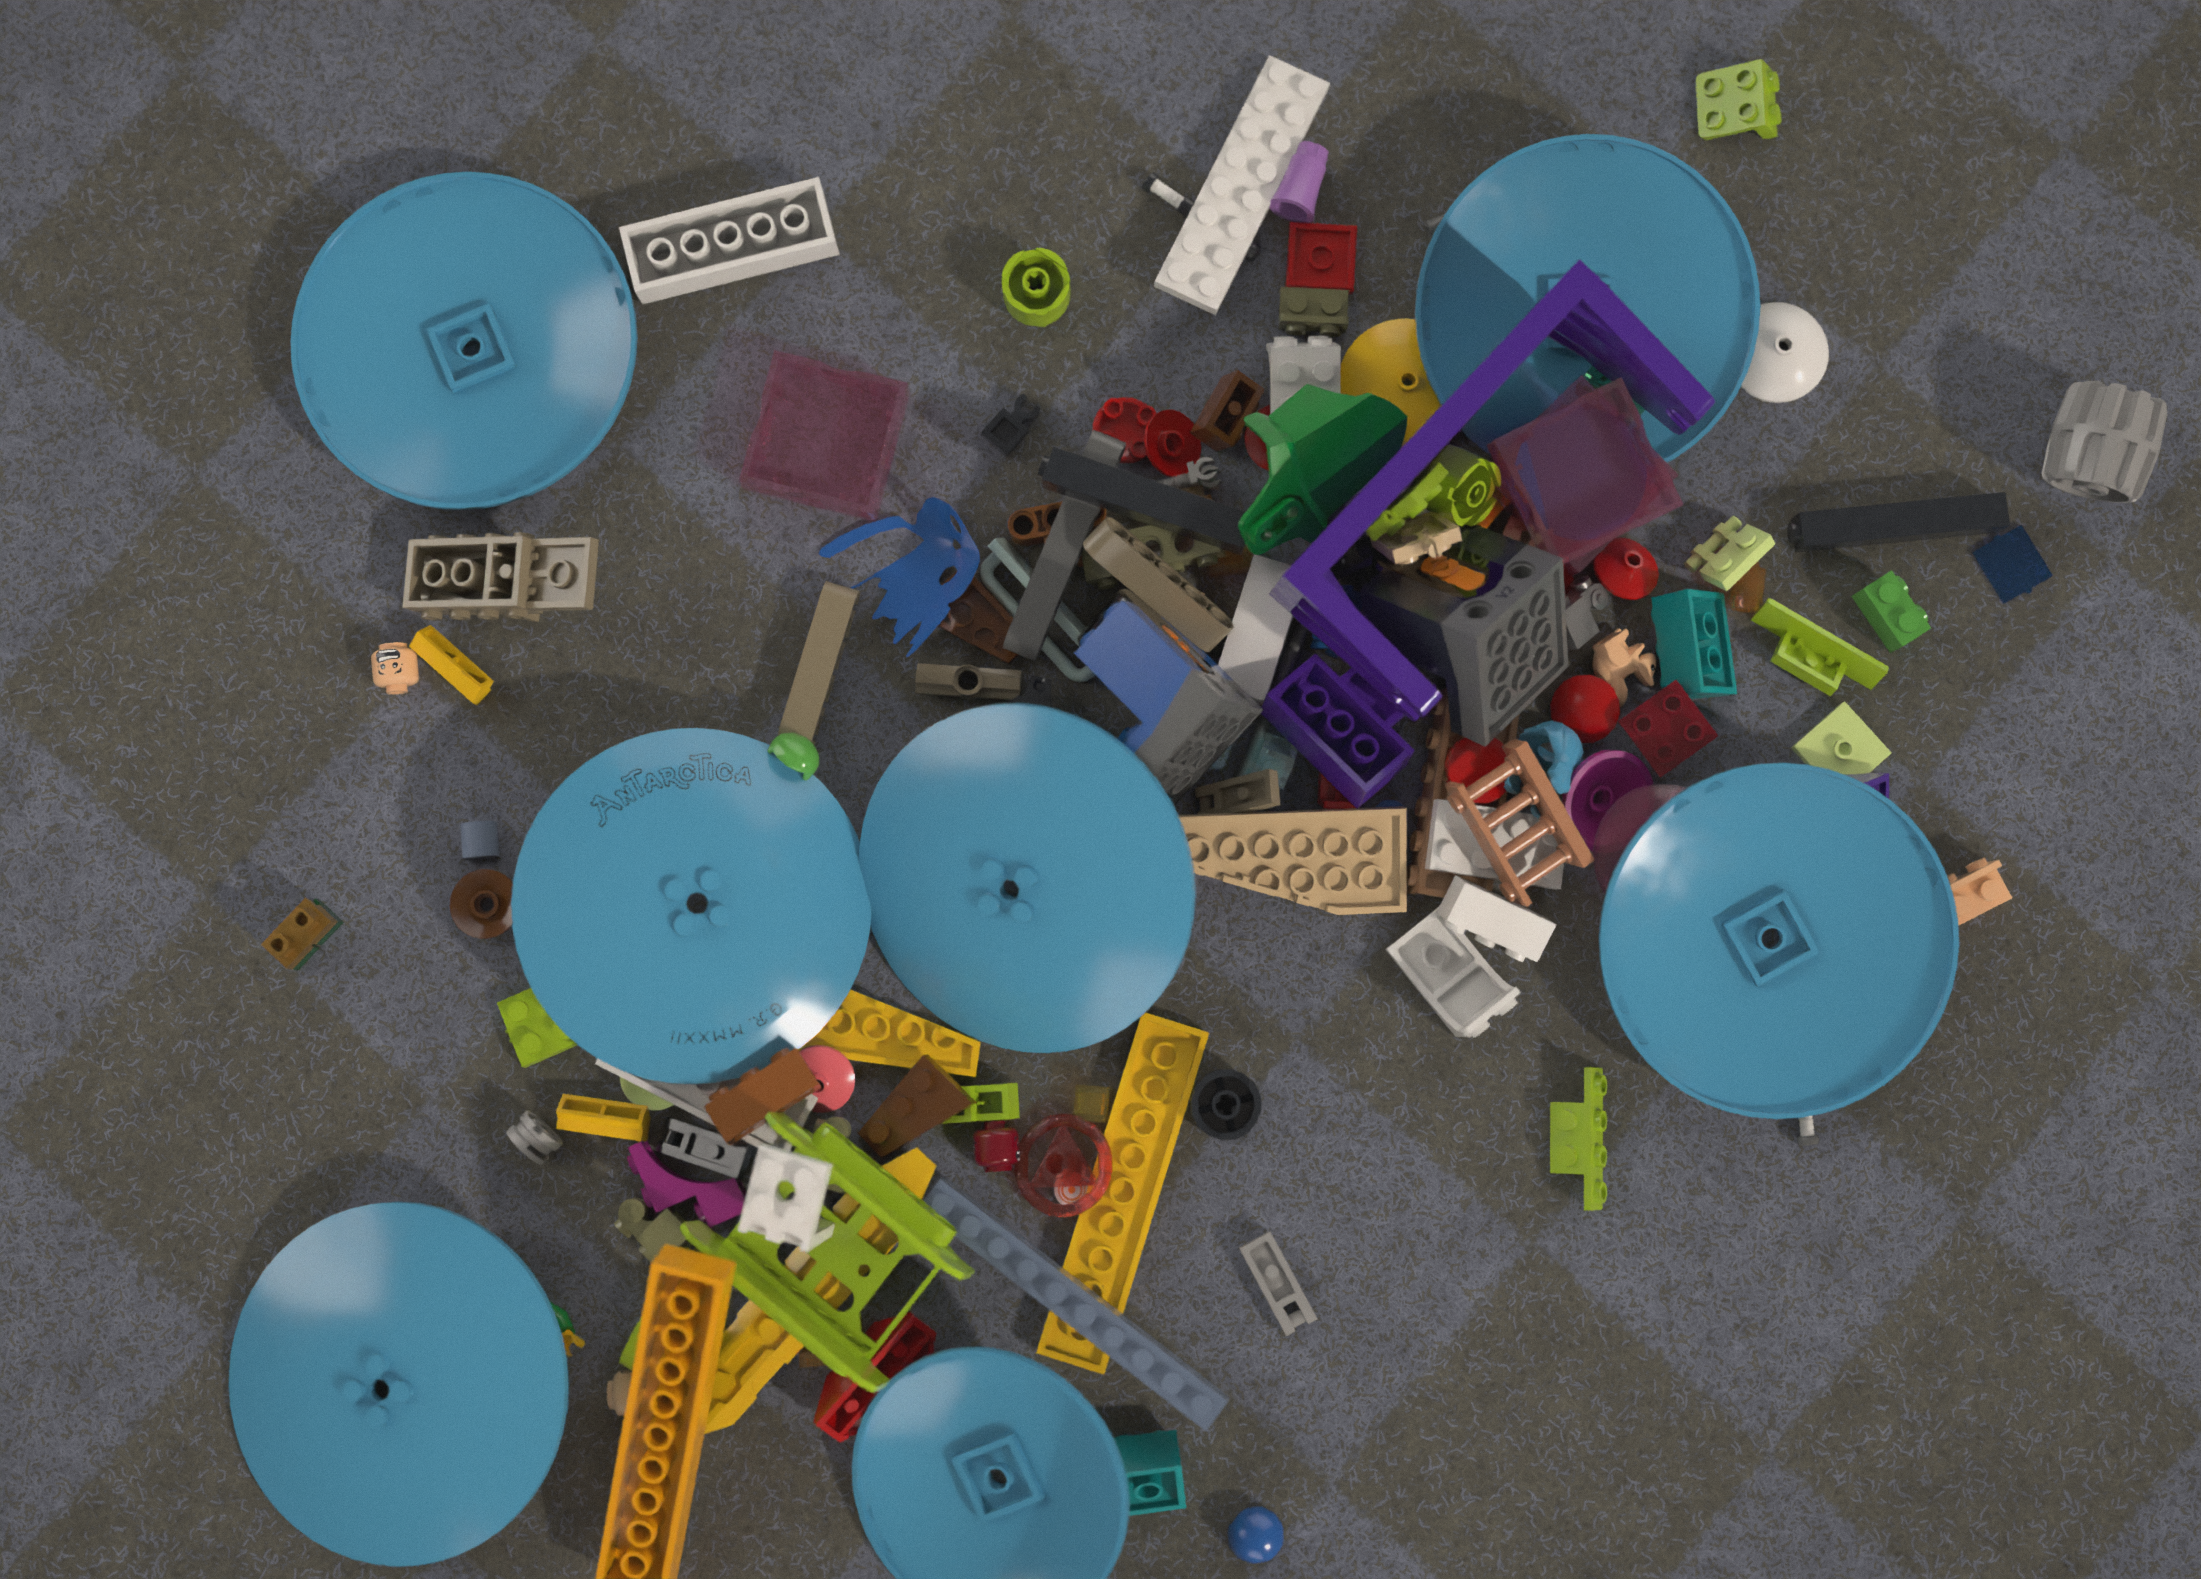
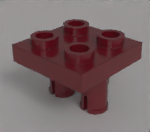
M1674 680L1618 721L1659 778L1718 737L1712 726L1677 680Z

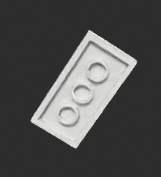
M1433 800L1425 869L1500 881L1462 814L1456 813L1448 800ZM1475 805L1482 818L1497 809ZM1517 812L1490 831L1501 848L1538 823L1539 819L1532 814ZM1547 833L1508 859V862L1518 877L1554 853L1558 844L1553 835ZM1564 863L1530 886L1554 890L1561 889Z

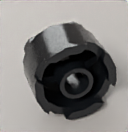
M1217 1069L1203 1075L1194 1085L1189 1099L1190 1113L1195 1124L1208 1136L1219 1140H1236L1248 1134L1257 1123L1262 1110L1261 1095L1255 1083L1245 1074L1232 1069ZM1223 1094H1227L1228 1099H1234L1235 1105L1229 1107L1230 1113L1223 1114L1222 1109L1218 1111L1216 1109V1103L1220 1102V1096Z

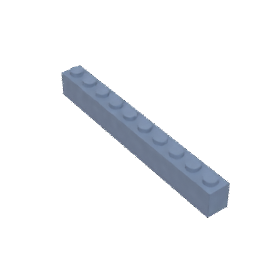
M948 1178L939 1179L925 1198V1203L957 1229L958 1233L955 1237L1203 1430H1208L1231 1397Z

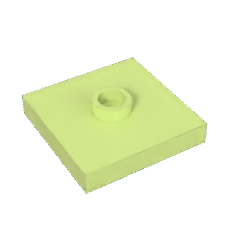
M1845 701L1839 704L1791 747L1806 765L1830 769L1844 775L1870 773L1891 754V751Z

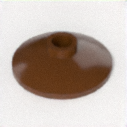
M491 869L475 870L462 877L453 888L449 904L451 917L456 926L465 934L478 939L495 938L508 931L512 927L511 902L513 881L505 874ZM487 898H491L494 903L490 911H485L482 908V903Z

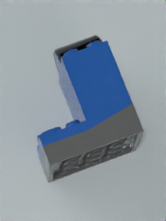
M1127 589L1119 590L1077 637L1080 648L1074 654L1143 722L1141 725H1135L1127 732L1124 737L1126 741L1124 745L1147 766L1163 787L1173 806L1185 796L1263 711L1204 651L1186 638L1136 594Z

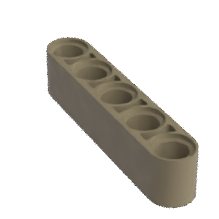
M1106 517L1083 541L1085 550L1094 560L1202 651L1210 652L1234 628L1231 619L1218 606L1114 518Z
M828 581L824 583L778 735L794 732L807 737L815 745L816 741H813L814 734L818 735L826 710V708H823L824 702H828L836 677L833 675L834 669L838 670L846 645L843 640L844 636L848 637L856 612L853 610L854 604L858 605L860 598L859 590Z

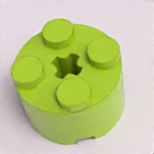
M1035 248V250L1017 252L1008 260L1002 272L1003 300L1008 312L1017 321L1037 327H1045L1063 315L1070 302L1071 289L1069 272L1060 256L1045 248ZM1039 284L1042 285V289H1041V290H1040V289H1036V290L1034 291V290H1031V289H1030V286L1036 288Z
M1451 444L1446 445L1441 453L1434 458L1429 467L1423 469L1419 474L1421 476L1425 475L1439 462L1449 472L1439 483L1443 489L1427 502L1426 509L1429 512H1436L1452 523L1462 527L1466 524L1469 526L1477 525L1488 516L1497 499L1492 496L1495 486L1500 488L1501 485L1500 470L1495 463Z

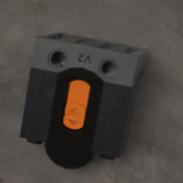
M1467 524L1463 525L1464 527L1457 525L1460 529L1462 541L1451 544L1450 549L1443 551L1439 557L1436 555V558L1425 553L1419 555L1416 561L1401 565L1395 564L1375 549L1372 556L1374 578L1367 582L1360 590L1363 616L1410 663L1446 678L1451 731L1483 746H1487L1568 667L1563 558L1479 525L1469 526Z

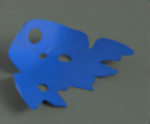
M935 497L926 499L922 509L917 514L915 525H911L900 516H891L849 531L828 543L819 551L820 556L830 558L836 553L842 552L853 544L877 533L905 527L924 539L915 550L851 587L854 589L872 578H881L878 587L886 589L887 593L873 614L872 619H878L883 616L889 619L897 618V623L894 627V632L896 633L893 639L894 644H897L922 621L919 631L909 643L913 644L906 657L913 654L945 618L950 610L948 604L964 593L972 581L980 562L979 550L957 512L948 503ZM950 515L958 522L961 534L953 526ZM954 539L961 546L958 550L953 547ZM955 566L957 569L955 576L947 583L940 585L939 579L945 569Z

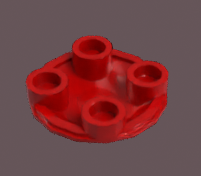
M1111 398L1098 410L1093 421L1092 432L1096 430L1126 442L1120 463L1132 464L1147 457L1144 433L1147 423L1156 414V411L1153 407L1135 398Z
M1576 675L1564 681L1554 692L1550 704L1552 720L1563 723L1578 735L1581 743H1594L1607 737L1616 727L1620 716V702L1615 688L1604 679L1593 675Z

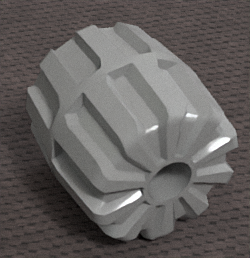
M2084 381L2071 384L2065 393L2050 431L2042 469V479L2058 490L2087 499L2111 503L2136 502L2143 495L2160 452L2168 413L2166 402L2160 398L2150 397V392L2144 390L2129 391L2126 385L2112 383L2109 386L2100 381Z

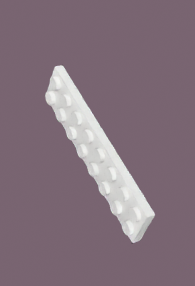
M1269 55L1155 280L1154 287L1214 315L1217 314L1270 207V200L1286 173L1291 157L1296 153L1299 143L1303 141L1329 89V82Z

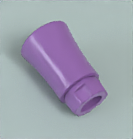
M1310 141L1299 143L1278 189L1270 200L1269 208L1278 217L1292 222L1310 223L1313 221L1318 193L1326 172L1325 165L1328 151L1325 147Z

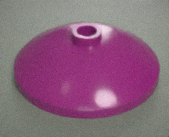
M1603 750L1587 757L1576 767L1571 774L1570 790L1565 794L1563 793L1562 804L1589 851L1610 853L1627 846L1638 829L1650 817L1654 803V785L1649 770L1639 758L1622 750Z

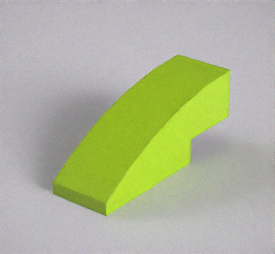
M1018 1083L961 1086L977 1103L952 1116L951 1119L944 1123L1020 1118Z

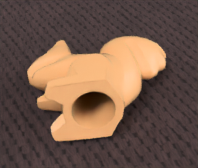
M1627 628L1615 630L1593 646L1592 666L1595 676L1604 679L1615 688L1620 707L1625 704L1628 697V688L1624 679L1634 674L1644 686L1651 687L1654 685L1653 674L1656 668L1655 655L1645 653L1638 656L1645 647L1643 643H1637L1631 647L1627 646L1625 642L1629 635Z

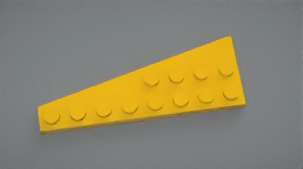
M850 989L848 995L831 1019L798 1050L800 1051L809 1046L823 1045L840 1051L848 1060L912 1068L922 1055L928 1054L947 1073L976 1077L981 1042Z

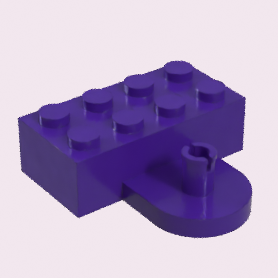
M1316 653L1268 692L1261 707L1263 709L1261 714L1356 809L1403 770L1415 751L1391 728L1405 716L1404 713L1389 702L1354 669H1349L1339 677Z

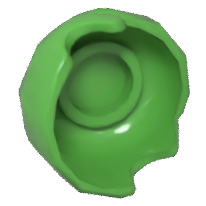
M794 732L782 733L771 742L768 748V752H773L785 766L804 773L803 780H808L819 766V754L815 745L807 737Z

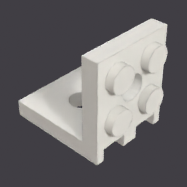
M759 1145L738 1231L743 1233L753 1231L766 1235V1240L781 1243L782 1241L800 1246V1250L805 1252L831 1238L835 1223L821 1219L819 1216L833 1164L771 1145ZM786 1180L794 1185L795 1196L792 1200H786L781 1197L779 1193L781 1181Z

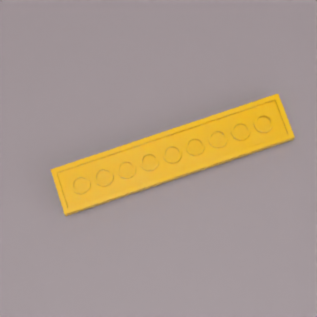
M1146 1012L1140 1017L1063 1264V1268L1122 1314L1209 1036V1032ZM1049 1310L1036 1353L1104 1375L1110 1356Z

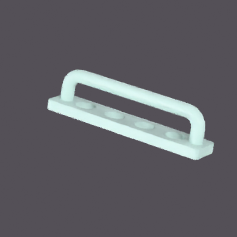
M995 538L988 545L992 553L982 563L980 577L985 588L1014 618L1019 604L994 577V569L1002 562L1025 588L1034 570L1005 538ZM1061 602L1054 620L1078 645V641H1081L1089 630ZM1048 636L1046 637L1042 650L1065 676L1076 682L1088 681L1095 676L1087 666L1083 668L1075 667Z

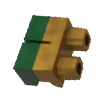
M304 898L261 945L286 969L298 971L319 949L317 945H323L344 922L320 899L315 898L311 901L308 898Z

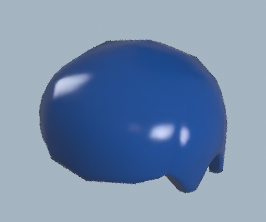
M1261 1506L1242 1510L1228 1527L1227 1534L1230 1549L1238 1559L1250 1564L1271 1560L1280 1551L1284 1542L1283 1524L1274 1512Z

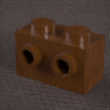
M1239 370L1222 376L1189 433L1216 452L1234 447L1243 434L1244 417L1256 412L1259 406L1258 401L1265 389Z

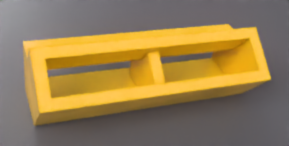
M432 625L417 631L409 647L469 701L478 705L492 690L490 687L494 681Z
M563 1093L556 1110L558 1117L556 1129L635 1141L648 1140L651 1121L648 1106Z

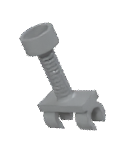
M1209 457L1199 459L1196 464L1193 461L1188 462L1189 472L1187 474L1184 473L1180 476L1177 475V477L1167 478V480L1157 481L1177 489L1189 487V485L1194 486L1197 493L1204 492L1203 488L1215 490L1222 484L1221 479L1214 481L1218 476L1217 472L1219 469L1211 465L1215 464V461Z

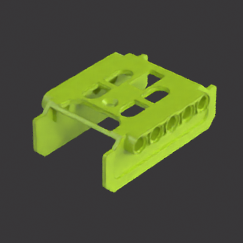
M769 1112L765 1116L766 1121L776 1132L796 1147L793 1152L833 1164L827 1185L835 1184L859 1202L861 1206L846 1224L822 1204L820 1215L827 1221L834 1222L835 1226L831 1238L806 1252L817 1262L803 1281L778 1259L777 1250L785 1241L776 1243L766 1240V1235L753 1231L740 1232L738 1231L740 1221L727 1238L715 1233L700 1220L683 1222L679 1229L685 1238L702 1253L735 1261L736 1267L732 1283L735 1288L833 1371L841 1376H848L856 1384L874 1393L885 1388L890 1381L874 1367L870 1359L938 1271L943 1269L959 1280L971 1277L975 1271L948 1245L958 1233L957 1229L837 1129L823 1122L813 1134L797 1124L785 1113ZM781 1181L779 1193L782 1198L787 1199L792 1192L795 1194V1187L791 1182ZM872 1215L877 1217L897 1235L898 1247L893 1253H881L858 1234ZM921 1254L935 1266L879 1340L874 1342L861 1331L860 1311L904 1255ZM863 1264L870 1267V1273L866 1277L861 1276L858 1271L859 1267ZM828 1271L852 1291L854 1303L848 1311L844 1312L835 1309L814 1291Z

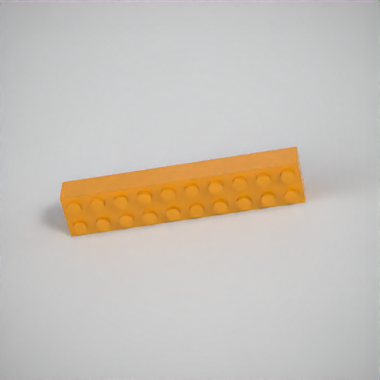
M668 1244L663 1246L652 1261L596 1579H677L735 1273V1261Z

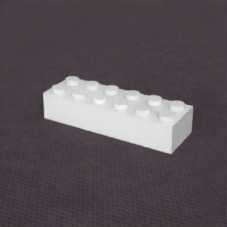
M819 177L619 227L634 291L642 304L840 255Z

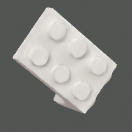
M1320 335L1308 336V342H1297V339H1294L1293 336L1274 337V343H1266L1270 367V414L1306 384L1340 393L1341 346L1332 342V338Z
M1437 907L1385 950L1455 1037L1467 1036L1468 1038H1475L1490 1026L1487 1020L1491 1016L1499 1014L1502 1016L1518 1003L1515 997L1521 992L1517 987H1512L1492 969L1465 934L1457 933L1444 926L1446 920L1437 913L1439 908Z

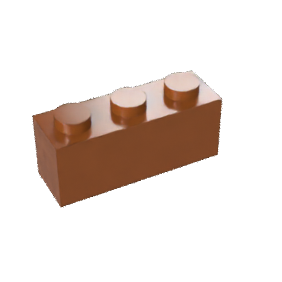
M788 1047L782 1049L770 1058L772 1062L770 1065L762 1070L755 1067L739 1077L740 1084L730 1090L725 1086L708 1097L710 1103L706 1104L704 1108L728 1145L731 1146L767 1123L765 1116L769 1112H784L822 1088L797 1048L792 1051Z

